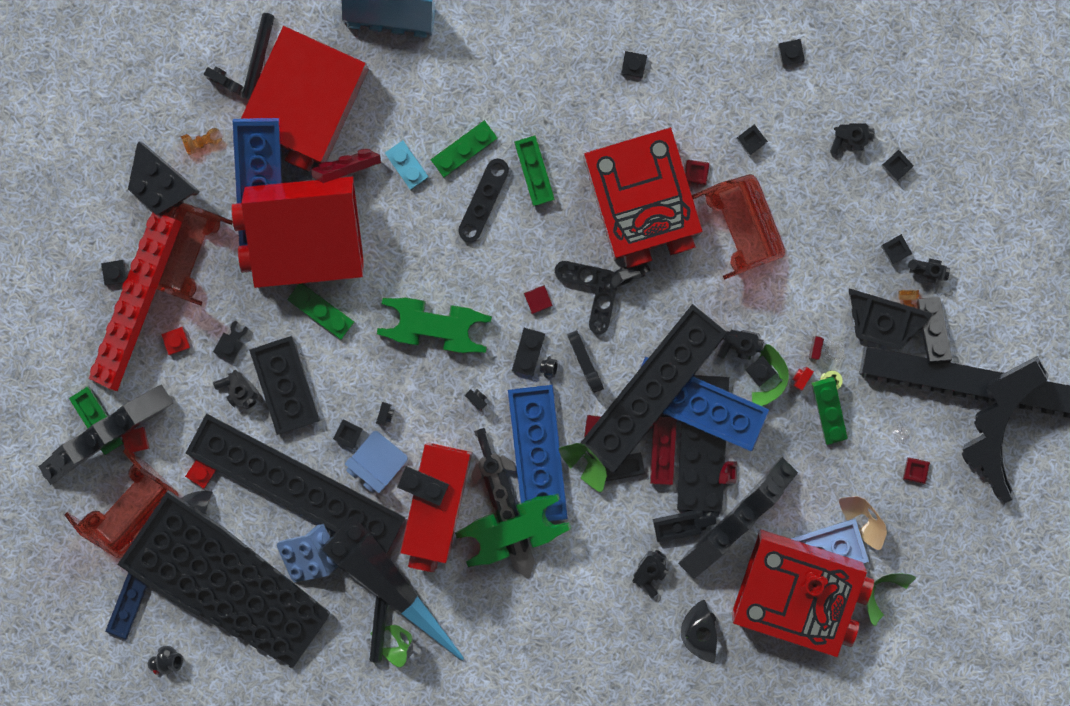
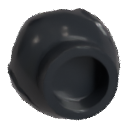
M162 646L158 649L157 656H153L148 660L147 665L155 675L159 673L166 675L181 669L183 656L177 653L171 646Z

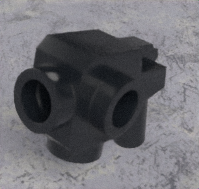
M866 123L840 124L839 127H834V135L836 136L830 153L838 155L842 143L849 144L853 151H864V146L874 142L875 129Z
M929 258L928 262L912 259L908 263L909 272L924 276V281L937 283L938 280L947 281L949 278L950 268L942 265L940 260Z
M731 329L727 331L728 334L725 336L724 342L716 355L724 359L730 349H735L736 353H738V358L751 360V356L762 352L764 340L761 339L759 333Z
M233 370L232 373L228 374V377L213 382L216 390L228 386L230 390L226 398L234 408L239 406L250 409L257 403L258 392L252 383L237 370Z
M655 550V552L648 551L633 574V583H637L639 587L642 586L650 598H654L658 594L651 585V582L658 579L662 581L669 571L666 568V556L658 550Z

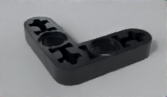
M570 261L559 262L555 266L554 272L559 280L596 288L589 319V328L595 334L606 332L609 327L617 288L613 289L611 284L609 285L608 291L613 290L612 295L606 292L599 293V288H605V282L602 281V277L605 278L607 274H610L612 279L616 275L615 272ZM568 265V270L574 271V266L579 267L576 274L577 280H572V274H566V277H561V272H558V268ZM588 269L592 272L593 278L591 281L584 282L580 279L582 270ZM601 296H606L610 300V305L606 309H602L597 305V300ZM595 309L599 312H608V317L604 315L602 317V323H605V328L601 327L600 331L595 330L596 326L592 325L593 321H597L599 315L594 314Z
M575 330L568 333L567 337L592 394L604 390L578 331Z

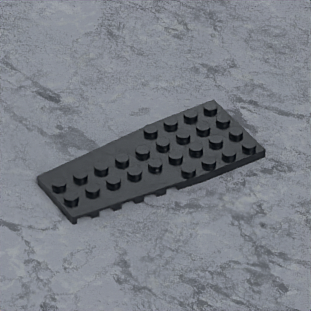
M169 490L165 493L117 564L175 604L197 616L200 615L208 619L209 623L216 627L224 628L234 637H240L249 642L250 646L256 649L258 647L270 654V657L285 662L290 668L296 665L330 615V611L227 529Z

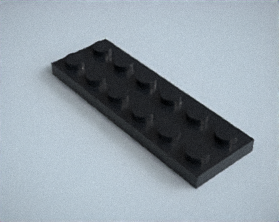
M693 376L729 392L730 377ZM682 422L677 509L722 512L724 484L719 483L721 469L725 464L726 440L685 422Z

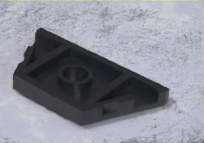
M142 142L137 143L128 190L156 215H165L173 207L183 204V200L200 193L195 186Z
M849 288L848 291L851 299L856 337L896 350H901L934 314Z

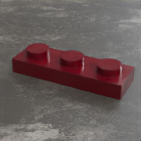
M361 149L354 155L340 156L339 160L320 163L318 167L311 169L312 178L325 183L380 164L381 157L380 154L370 149Z
M660 417L653 425L650 484L673 485L677 419L673 417Z

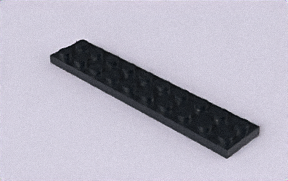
M208 413L204 416L185 453L315 522L324 524L325 527L335 532L351 516L355 517L372 534L386 554L406 518Z

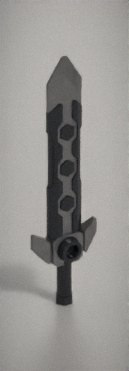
M485 428L475 430L474 432L484 457L480 459L479 463H476L471 477L473 483L476 484L482 475L484 476L493 508H495L500 523L519 515L506 472L503 470L505 468L516 471L514 462L506 456H499L496 453L492 454ZM528 539L506 546L513 568L524 577L530 578L535 560Z

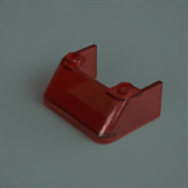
M748 174L721 182L692 195L693 199L705 196L706 203L710 208L715 211L722 210L737 248V252L731 255L730 261L734 271L723 275L724 280L784 257L785 248L759 181L754 175Z
M183 203L178 207H173L170 212L165 214V216L181 221L182 224L157 290L202 306V301L192 298L197 286L195 280L190 278L205 235L211 237L216 234L220 229V222L232 225L233 221L207 210Z
M126 448L123 452L133 463L128 471V475L134 483L105 514L100 511H92L82 520L68 512L64 515L80 536L116 558L123 557L168 490L179 496L174 487L147 462Z

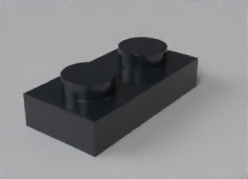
M524 327L512 371L534 376L545 333Z
M406 466L397 488L440 506L449 484Z

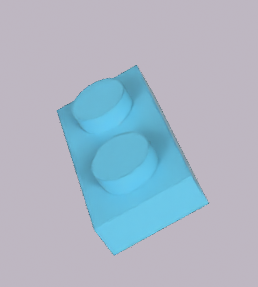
M403 140L385 152L410 190L429 178Z

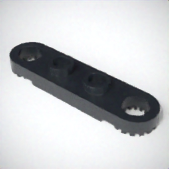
M496 158L488 163L462 219L458 232L461 239L465 242H474L480 237L508 176V164L502 159ZM494 164H501L504 167V173L501 176H494L492 174L491 168ZM466 225H473L476 228V234L473 237H466L463 230Z

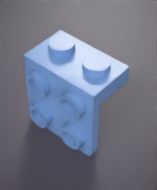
M373 431L355 454L346 461L345 465L348 467L346 471L355 479L358 476L365 481L363 485L370 492L374 493L377 491L380 493L407 462L408 457L380 432Z
M324 524L315 526L304 536L282 540L277 543V549L293 582L325 577L338 567L320 549L330 539Z

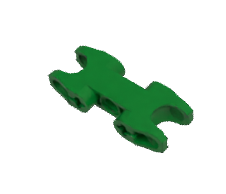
M406 297L382 299L383 305L398 310L400 321L394 328H377V335L412 345H419L420 335L444 338L443 350L459 353H486L487 346L472 342L468 331L470 326L476 322L491 323L492 316L479 313L471 308L450 305L449 316L424 312L426 301Z
M559 494L534 497L519 503L516 507L520 515L497 523L494 513L478 518L468 526L456 531L457 539L473 537L480 543L479 554L466 561L467 566L487 565L507 558L510 554L506 546L529 538L534 548L549 543L557 536L569 531L572 528L570 522L553 524L546 518L545 511L547 507L560 500Z

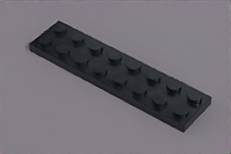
M692 304L580 444L585 445L612 473H615L728 332Z

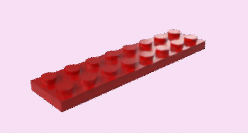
M152 211L151 216L147 220L144 235L139 241L136 256L131 262L128 277L123 283L120 298L115 304L112 319L107 325L105 337L98 348L97 358L90 369V380L111 390L118 391L181 227V221L165 215H156Z

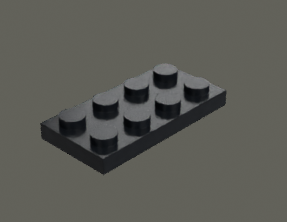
M293 336L249 349L276 434L279 435L319 422L320 418Z

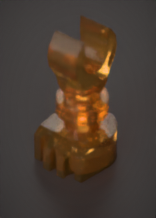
M212 128L201 137L200 135L195 136L196 139L193 140L188 134L181 136L188 156L197 153L195 149L197 147L201 149L207 144H219L222 138L217 140L210 138V135L219 131V129Z
M898 290V299L903 300L901 304L914 307L912 300L918 299L919 290Z

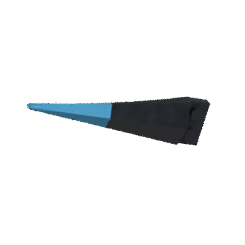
M351 516L320 549L335 565L401 613L458 659L464 660L456 646L372 534L355 517Z

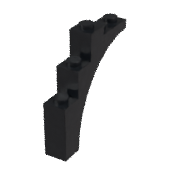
M1038 356L989 381L987 393L992 401L996 400V403L977 412L975 416L976 421H974L979 433L983 432L984 434L964 444L962 449V457L968 465L971 464L973 469L982 465L981 471L987 480H991L994 485L992 489L998 499L1001 498L1004 504L1011 501L1014 496L1003 463L1002 444L1005 428L1018 404L1033 389L1048 380L1049 374Z
M162 384L122 405L110 416L93 424L79 436L58 447L48 459L38 466L43 477L47 479L50 485L54 484L118 438L166 410L173 404V401Z
M783 457L780 458L742 501L705 537L694 545L678 564L693 579L699 576L722 557L730 546L745 534L761 515L775 505L798 472Z

